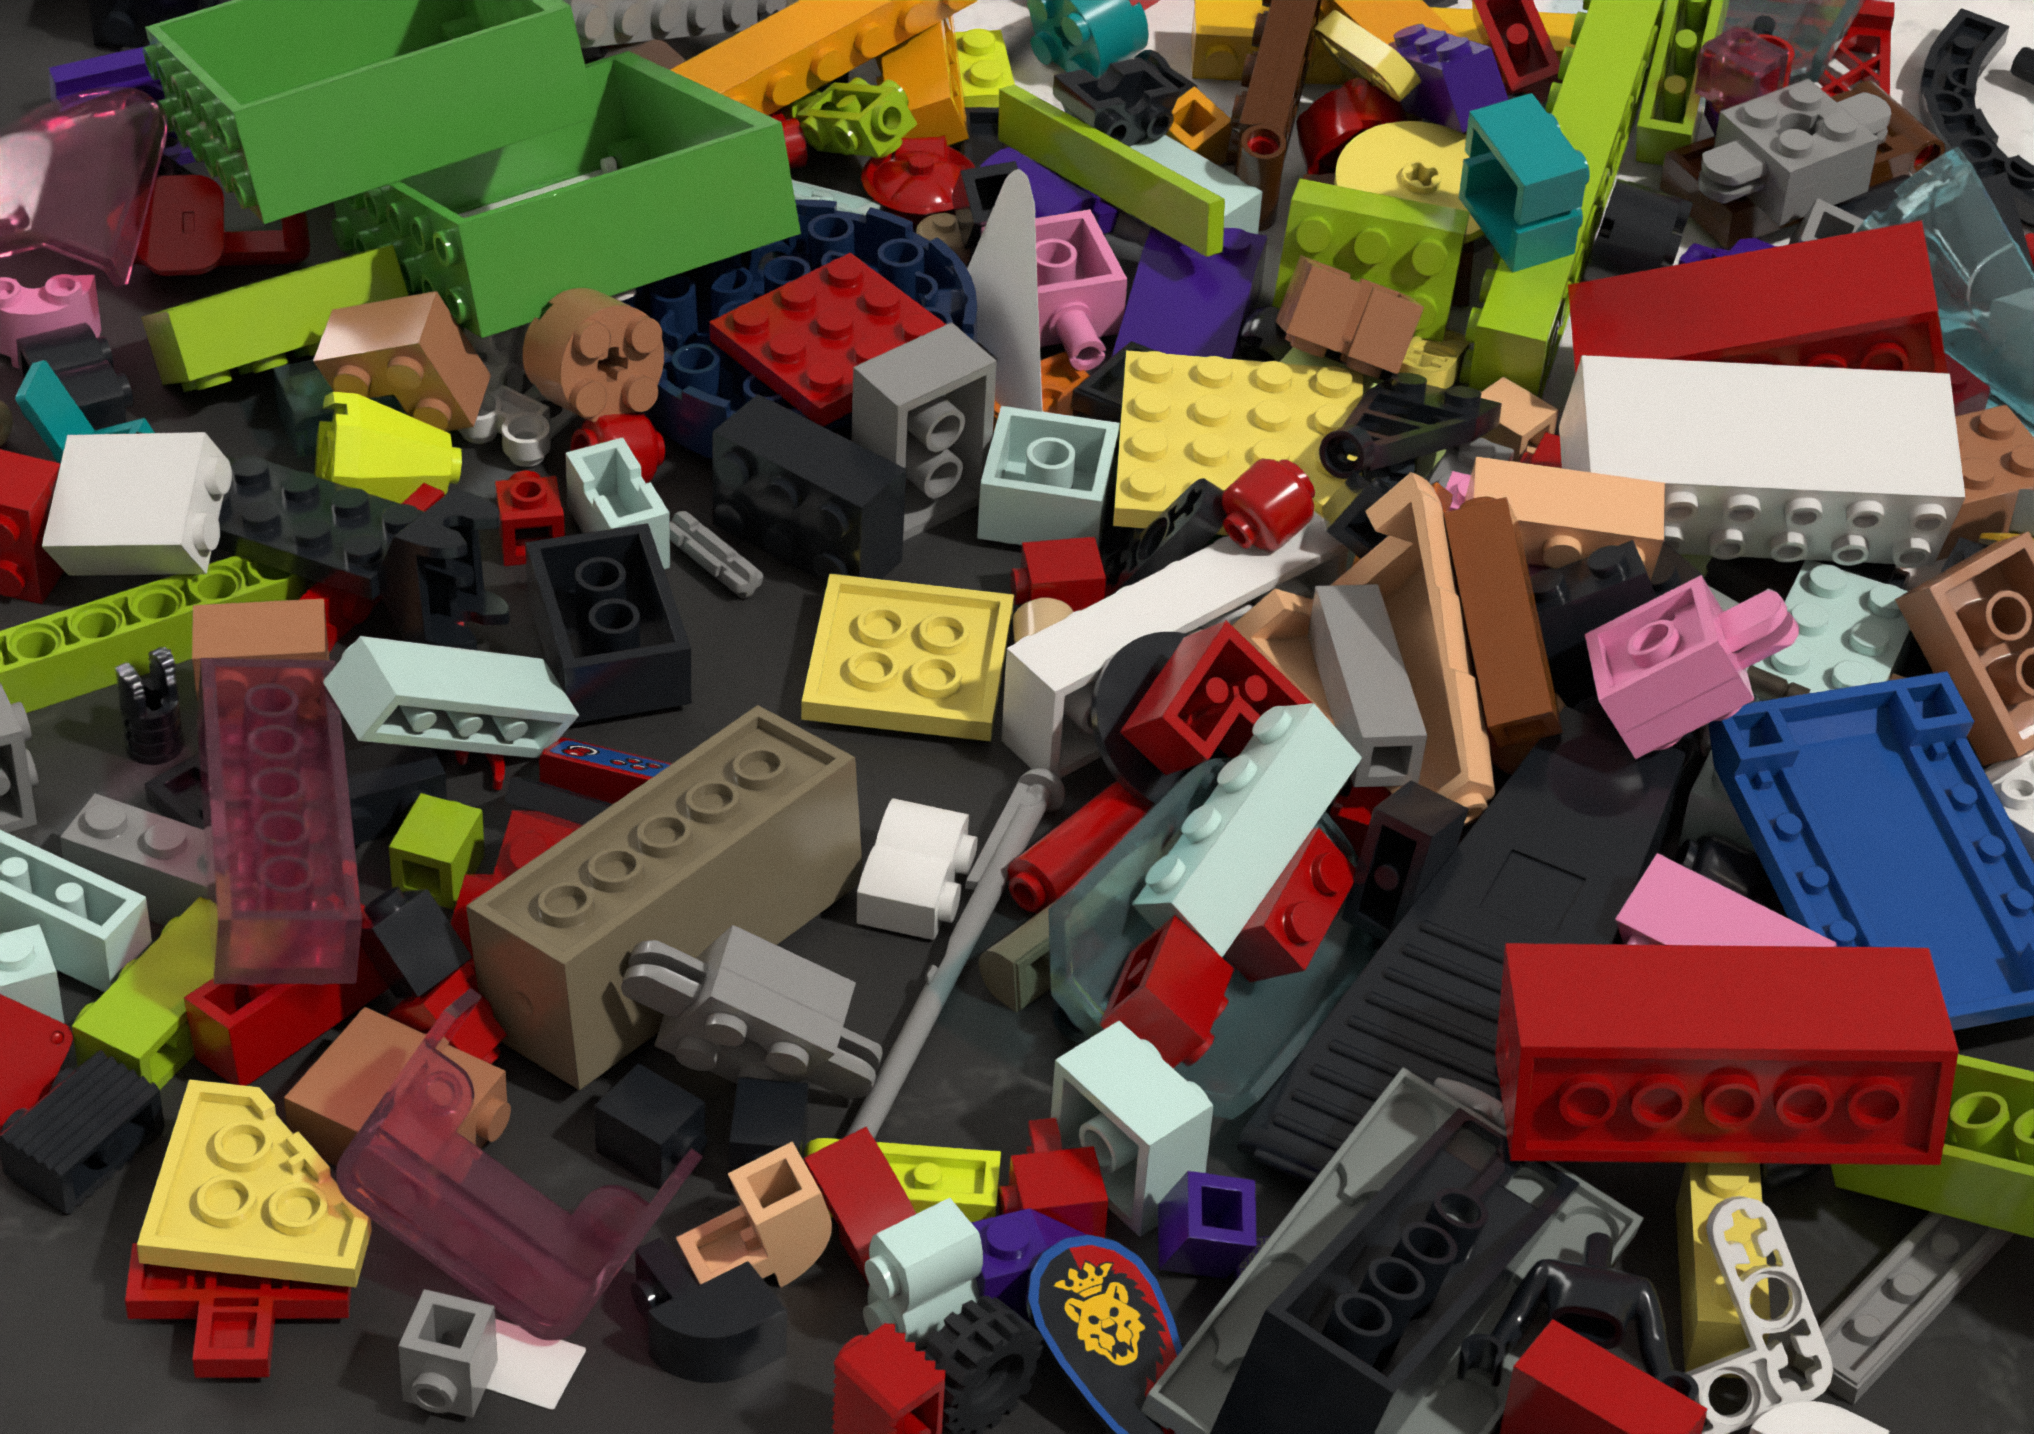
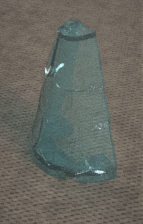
M1955 147L1927 164L1896 188L1895 191L1900 197L1890 203L1887 211L1881 214L1878 211H1872L1856 232L1922 220L1945 353L1991 387L1987 404L1992 407L2007 405L2026 429L2034 435V273L2018 243L2013 240L1974 167L1967 161L1961 150Z

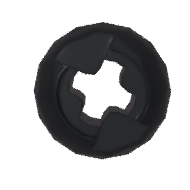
M1274 306L1259 307L1245 319L1238 336L1239 350L1243 360L1280 362L1293 348L1290 345L1291 342L1285 340L1287 333L1275 321L1280 308Z

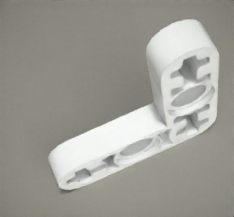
M1744 1196L1729 1197L1716 1204L1709 1214L1706 1226L1708 1241L1750 1347L1686 1372L1698 1384L1699 1392L1696 1402L1708 1409L1705 1418L1707 1425L1703 1426L1702 1434H1728L1754 1424L1761 1415L1779 1405L1797 1401H1812L1825 1392L1831 1383L1833 1373L1831 1356L1776 1217L1770 1208L1759 1200ZM1737 1210H1740L1744 1217L1759 1219L1761 1228L1751 1233V1241L1757 1256L1765 1258L1773 1251L1776 1258L1775 1264L1754 1266L1740 1277H1738L1735 1266L1736 1264H1749V1258L1744 1246L1740 1242L1726 1241L1724 1231L1734 1226L1731 1214ZM1773 1277L1782 1281L1788 1289L1789 1302L1782 1315L1775 1319L1765 1320L1755 1315L1749 1298L1751 1290L1757 1282L1764 1278ZM1799 1321L1802 1324L1803 1332L1789 1333L1788 1335L1794 1350L1801 1356L1813 1357L1815 1364L1805 1371L1807 1383L1801 1387L1789 1378L1780 1379L1778 1370L1788 1364V1357L1782 1342L1774 1339L1765 1345L1762 1337L1764 1333L1786 1331ZM1732 1373L1739 1375L1746 1383L1748 1389L1746 1404L1742 1410L1735 1414H1718L1709 1402L1708 1393L1711 1384L1723 1374Z

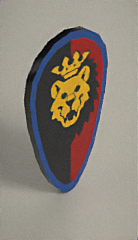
M1093 1235L1062 1239L1040 1255L1027 1277L1025 1307L1031 1326L1043 1337L1041 1343L1044 1345V1350L1074 1393L1109 1434H1174L1175 1431L1170 1428L1167 1430L1141 1412L1148 1393L1183 1349L1174 1318L1157 1279L1138 1255L1117 1241Z

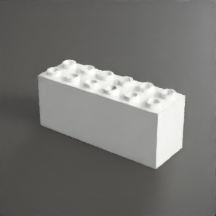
M1582 355L1559 425L1562 469L1665 483L1663 543L1666 542L1679 554L1712 555L1723 560L1738 557L1773 558L1779 562L1819 560L1834 561L1841 565L1883 563L1896 564L1902 568H1916L1922 565L1933 566L1966 498L1950 374Z

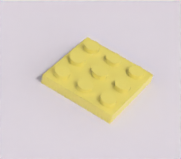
M829 574L802 697L801 720L991 741L1013 615L1014 594Z

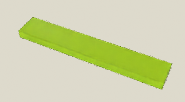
M1016 85L999 89L998 140L1206 257L1223 251L1224 198Z

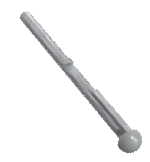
M1035 768L1027 771L1019 778L1012 795L966 880L965 889H973L974 892L950 936L946 955L939 968L934 965L929 966L925 974V985L877 1074L871 1093L865 1097L845 1137L867 1127L875 1139L1009 881L1008 867L1010 863L1023 854L1043 813L1055 811L1063 804L1065 797L1064 785L1059 776L1053 771L1045 768Z

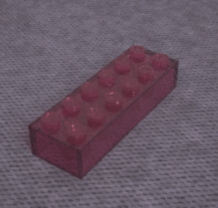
M201 658L197 728L214 984H356L362 915L341 712L323 683L324 679L336 666L335 660Z

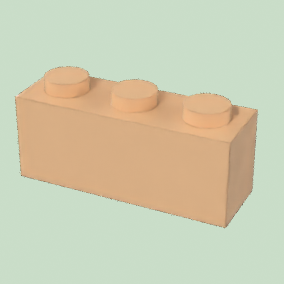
M1483 457L1475 458L1465 501L1484 496L1496 499L1507 497L1518 520L1527 564L1558 569L1589 557L1599 548L1610 545L1618 546L1633 540L1651 581L1664 541L1665 483Z

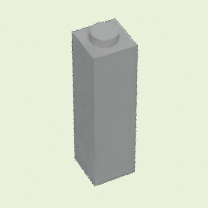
M1379 585L1316 586L1308 638L1335 727L1362 757L1350 775L1353 787L1404 786L1411 780L1418 783L1427 733Z

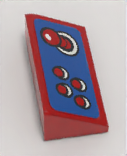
M565 737L560 738L543 749L539 757L541 782L615 804L672 764Z

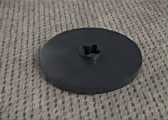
M1156 632L1131 641L1114 654L1105 664L1098 676L1092 695V728L1097 747L1106 766L1126 791L1153 810L1172 817L1186 819L1194 810L1204 805L1219 784L1217 777L1220 771L1231 759L1217 746L1208 761L1165 775L1120 733L1183 638L1190 635L1180 632Z

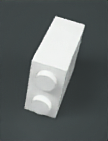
M205 432L67 435L42 547L68 575L207 574L211 551L217 547L220 538L218 519L223 495L229 491L232 482L230 462Z

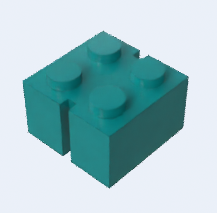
M1533 93L1469 111L1465 152L1469 158L1463 159L1459 199L1513 273L1575 254L1578 229L1583 223L1581 207L1585 184L1589 182L1590 178L1589 166L1583 153L1573 148L1561 132L1555 116L1545 111Z

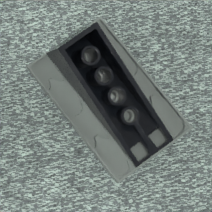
M1403 1067L1150 1390L1141 1412L1167 1430L1169 1428L1175 1431L1174 1434H1494L1503 1419L1513 1366L1547 1326L1548 1306L1544 1302L1542 1303L1524 1336L1505 1358L1501 1383L1497 1387L1491 1386L1492 1375L1480 1368L1469 1369L1466 1372L1464 1381L1457 1379L1461 1344L1464 1339L1477 1333L1490 1335L1515 1290L1537 1261L1556 1259L1582 1263L1585 1240L1592 1233L1601 1232L1612 1238L1614 1248L1611 1268H1613L1625 1248L1634 1238L1644 1218L1554 1161H1510L1506 1131Z

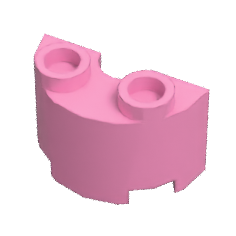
M60 274L47 280L45 286L36 289L22 287L17 279L0 277V353L11 357L13 367L19 369L16 339L84 322L91 327L96 338L100 336L101 322L95 275L73 276Z

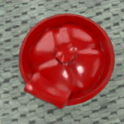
M945 135L940 137L901 138L903 142L896 151L882 158L871 157L865 163L861 179L867 193L874 200L884 205L883 211L913 222L914 229L917 228V225L924 218L932 214L948 213L956 215L951 196L961 170L976 168L965 155L947 145Z

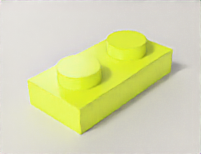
M976 28L965 32H955L965 107H999V89L1015 85L1002 31Z

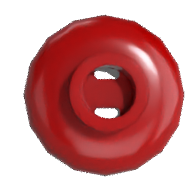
M641 412L603 415L596 422L586 419L581 428L574 432L571 441V451L623 437L641 466V477L645 483L651 482L657 467L661 466L664 461L665 444L660 432L655 431L652 422Z
M1262 458L1252 464L1222 493L1223 509L1228 515L1223 520V527L1229 537L1242 548L1248 549L1254 545L1261 550L1275 552L1289 542L1312 520L1314 516V502L1312 499L1315 496L1314 486L1309 477L1295 463L1286 459L1278 462L1274 459Z

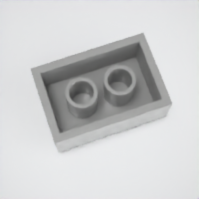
M952 322L853 367L851 441L906 468L903 541L979 505L980 483L993 437L997 361Z

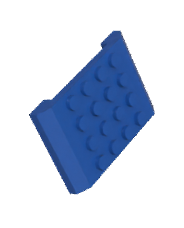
M1948 671L1748 703L1742 706L1730 718L1710 722L1708 727L1714 768L1790 920L1836 942L1837 947L1929 948L1953 1031L2034 1016V863L1966 738L1975 721Z

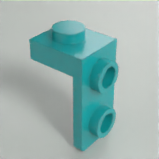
M45 360L32 363L15 396L23 416L31 422L52 452L57 463L62 461L67 435L135 434L136 431L144 434L155 433L145 418L94 430Z

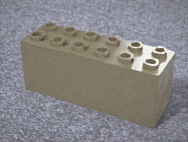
M757 705L468 904L466 908L478 992L490 1003L494 1018L507 1034L501 1042L576 1089L581 1090L659 1032L664 1014L634 1001L622 993L621 984L627 969L630 968L629 959L636 944L642 941L656 940L696 958L727 929L734 925L778 945L858 886L863 873L855 757Z

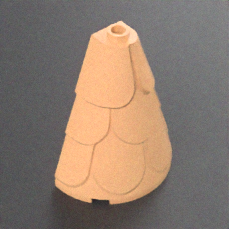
M1410 472L1365 511L1375 531L1389 536L1330 586L1379 585L1427 733L1418 784L1469 808L1464 826H1467L1480 818L1495 795L1487 721L1479 682L1474 677L1471 644L1442 504L1431 484L1423 477ZM1275 588L1232 626L1312 703H1315L1335 726L1308 638L1313 599ZM1402 786L1384 787L1387 788L1393 794Z

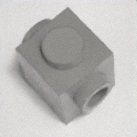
M426 1289L423 1290L398 1345L403 1401L417 1404L430 1412H450L471 1418L474 1417L498 1361L495 1306Z

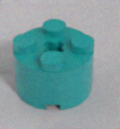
M1026 0L1035 33L1030 39L1031 48L1037 59L1044 65L1054 62L1066 72L1085 69L1096 79H1099L1107 71L1110 63L1133 59L1148 44V23L1140 2L1132 6L1129 0Z

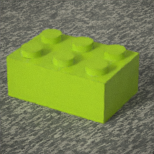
M1299 178L1291 199L1272 306L1281 307L1300 255L1350 273V279L1359 282L1360 278L1410 296L1424 307L1413 337L1417 336L1422 337V339L1443 342L1470 212Z

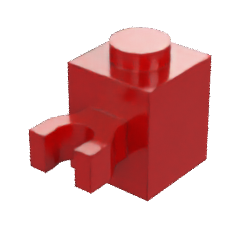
M1056 1117L1029 1120L1028 1132L1032 1146L1026 1147V1154L1010 1156L1009 1184L998 1187L999 1215L1031 1208L1087 1235L1105 1238L1108 1197L1094 1146L1062 1150L1061 1136Z

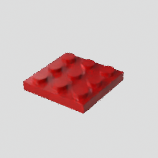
M852 253L837 258L709 321L710 341L782 396V398L801 411L806 417L822 427L852 412L853 367L947 325Z

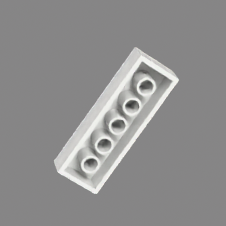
M1314 511L1312 520L1289 542L1275 552H1267L1254 545L1245 549L1236 544L1229 536L1222 537L1212 545L1180 561L1170 563L1164 569L1133 585L1125 586L1115 594L1083 610L1071 613L1065 619L1032 636L1020 639L1016 644L1008 647L1006 653L1001 741L1031 769L1045 768L1053 771L1059 778L1102 757L1092 728V695L1103 667L1121 648L1131 641L1151 633L1180 632L1191 635L1226 620L1233 625L1275 588L1314 599L1316 586H1330L1346 572L1349 549L1326 531L1324 519Z

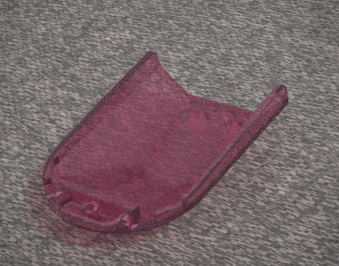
M114 86L89 89L39 106L0 129V258L45 247L101 269L107 274L115 287L128 284L167 137L165 117L149 94L129 87Z

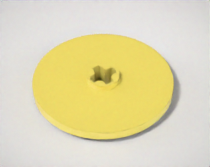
M1399 121L1375 126L1357 135L1342 150L1336 165L1334 184L1336 186L1468 211L1459 199L1463 159L1469 158L1465 152L1466 135L1442 125L1420 121ZM1471 214L1464 244L1484 234Z

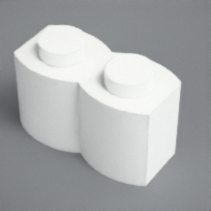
M892 798L885 811L875 846L869 854L857 891V924L934 940L942 921L952 923L957 913L961 893V884L956 883L959 873L964 875L970 874L977 851V837L968 835L969 814Z

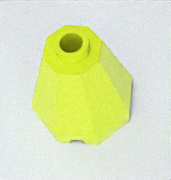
M332 392L325 396L322 409L334 410L332 422H319L315 476L350 488L362 489L369 494L400 504L423 483L444 491V495L447 494L449 483L458 484L461 475L462 452L460 448L452 447L450 433L359 394Z

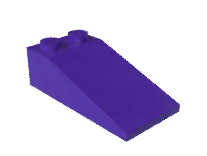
M1151 226L1138 264L1112 357L1130 341L1165 354L1199 357L1218 356L1225 359L1238 360L1240 354L1238 336L1245 319L1254 312L1262 290L1267 236L1249 233L1239 228H1224L1223 251L1206 257Z

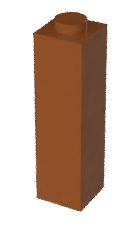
M1484 496L1467 500L1460 505L1459 509L1445 512L1444 518L1488 728L1499 748L1563 733L1518 520L1507 497L1496 499Z

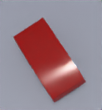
M864 1127L805 1157L804 1163L821 1191L828 1210L839 1226V1240L868 1286H870L865 1273V1262L870 1259L869 1247L872 1237L915 1215L916 1212L868 1128Z

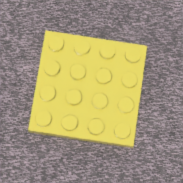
M1126 350L1113 526L1146 529L1198 479L1205 478L1225 490L1252 464L1262 458L1274 459L1278 462L1286 459L1301 468L1309 477L1315 489V496L1312 498L1314 511L1324 519L1322 507L1347 479L1336 478L1326 471L1319 456L1320 444L1327 434L1345 423L1363 398V373L1338 366L1320 367L1284 364L1278 361L1260 362L1225 359L1218 356L1199 357L1165 354L1158 351L1139 352ZM1353 455L1347 456V459L1356 461L1358 458ZM1223 526L1216 533L1217 535H1228Z

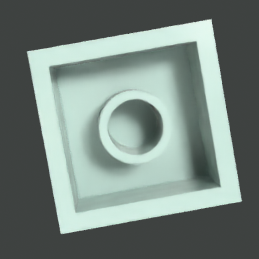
M1001 406L980 483L977 538L1022 545V542L1095 537L1099 550L1109 501L1116 479L1120 423Z
M1117 1021L1055 1059L1051 1118L1056 1117L1062 1150L1094 1146L1108 1197V1208L1141 1237L1158 1226V1203L1187 1171L1206 1173L1214 1105L1209 1101L1206 1093L1200 1086L1194 1082L1186 1081L1167 1064L1153 1044L1147 1040L1139 1039L1122 1022Z

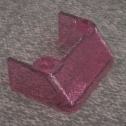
M470 988L442 1012L346 1148L337 1164V1184L341 1194L350 1204L489 1305L495 1306L496 1310L526 1332L542 1340H560L568 1337L578 1329L703 1156L691 1148L651 1203H648L626 1187L605 1185L591 1191L572 1215L456 1132L473 1107L475 1098L474 1086L467 1072L442 1052L482 997Z

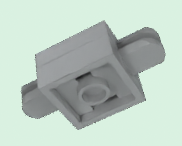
M1806 79L1720 111L1714 149L1706 151L1702 155V169L1698 177L1699 189L1703 195L1720 203H1728L1746 196L1779 226L1804 217L1817 198L1835 205L1868 192L1877 145L1886 141L1891 108L1880 97L1864 92L1836 102L1810 79Z
M734 925L727 929L696 958L656 940L642 941L634 946L629 959L630 968L627 969L621 984L622 993L624 996L664 1014L654 1046L675 1055L677 1061L682 1065L698 1071H710L736 1084L738 1083V1078L801 1082L806 1079L849 1099L862 1098L871 1093L876 1079L875 1071L880 1065L883 1054L880 1044L843 1027L856 982Z

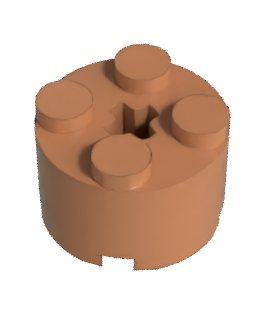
M569 289L552 298L549 303L553 305L541 319L536 317L533 319L525 335L523 365L530 382L536 385L541 394L549 401L592 422H596L603 415L644 412L651 408L658 397L657 385L664 365L662 328L659 323L644 312L594 289Z

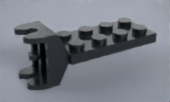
M245 454L231 465L232 482L229 491L223 495L218 519L220 538L217 549L370 600H374L377 596L381 595L405 642L478 650L477 639L470 629L457 623L471 621L484 626L507 625L509 623L508 604L501 597L484 589L479 530L498 529L501 525L499 509L491 501L454 488L429 509L422 511L412 505L387 500L369 494L362 489L340 485L319 478L312 473L300 472L269 462L258 456Z

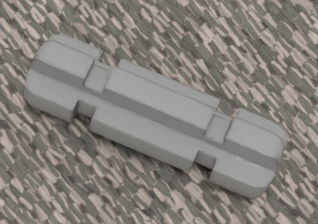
M679 511L674 514L672 521L669 522L670 541L726 585L737 596L744 599L751 597L755 589L762 585V572L687 511Z

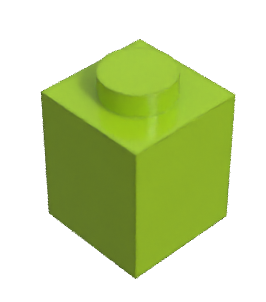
M420 793L389 846L392 888L398 886L402 892L428 889L439 906L455 909L465 874H474L485 856L482 809Z

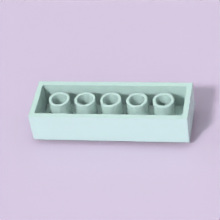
M1805 560L1785 600L1787 611L1790 612L1799 626V635L1791 646L1753 664V666L1787 679L1788 684L1794 682L1811 689L1810 693L1889 681L1892 673L1900 675L1906 663L1913 638V633L1895 601L1896 598L1908 591L1894 585L1884 584L1841 570L1833 565ZM1753 694L1754 701L1750 703L1765 701L1768 699ZM1711 750L1690 791L1679 846L1681 847L1687 839L1696 841L1705 833L1716 832L1754 849L1714 768ZM1763 868V876L1768 877L1765 869Z

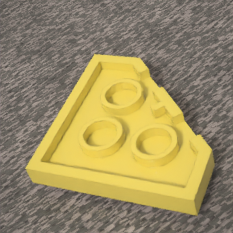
M189 1080L137 1242L139 1263L356 1288L372 1232L368 1209L354 1194L348 1196L331 1177L329 1165L299 1131L293 1134L276 1115L275 1104L260 1087Z

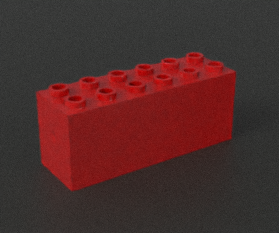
M1922 220L1568 285L1575 374L1582 355L1948 374Z
M1505 943L1495 1057L1510 1161L1941 1165L1959 1050L1929 948Z

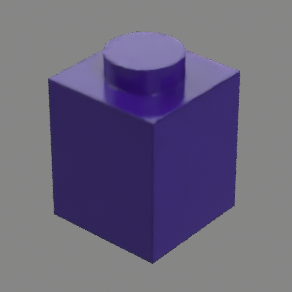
M1187 1171L1158 1203L1159 1270L1226 1279L1257 1247L1255 1180Z

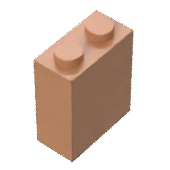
M367 1007L360 1011L284 1097L287 1127L293 1134L299 1131L323 1160L431 1210L448 1188L454 1189L461 1184L469 1171L472 1159L487 1141L493 1142L500 1137L507 1126L511 1113V1106L507 1103L505 1070Z

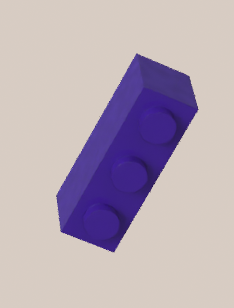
M1424 24L1412 25L1396 32L1393 35L1395 41L1388 44L1412 66L1421 79V83L1400 101L1407 113L1463 133L1467 131L1469 111L1509 100L1492 48L1470 41L1466 37L1461 38L1448 34L1446 31L1425 27Z

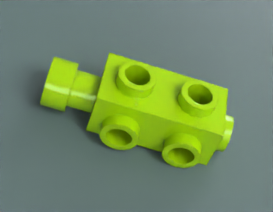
M859 77L853 78L849 83L834 82L822 93L814 90L780 109L785 119L796 118L800 122L805 140L817 151L841 153L843 155L851 154L874 158L885 157L896 151L903 142L901 138L917 125L908 108L909 101L906 93L896 82L889 79L879 86L869 85Z

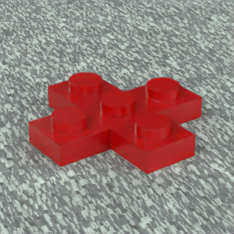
M132 1243L125 1304L128 1319H197L192 1359L195 1378L270 1377L275 1319L349 1318L352 1287L139 1263L137 1243Z

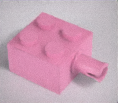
M1090 209L1035 218L1040 348L1063 344L1069 356V361L1075 369L1080 371L1094 369L1105 359V353L1102 351H1106L1098 337L1119 334L1125 313L1127 277ZM985 226L981 227V235L984 231Z

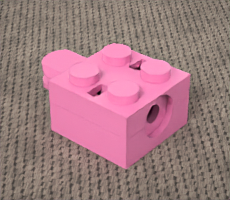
M1702 575L1585 634L1598 701L1635 759L1653 750L1667 749L1676 744L1683 735L1712 721L1728 719L1736 714L1742 706L1754 701L1746 668L1791 646L1799 635V626L1794 617L1787 611V606L1782 597L1777 592L1766 590L1723 612Z

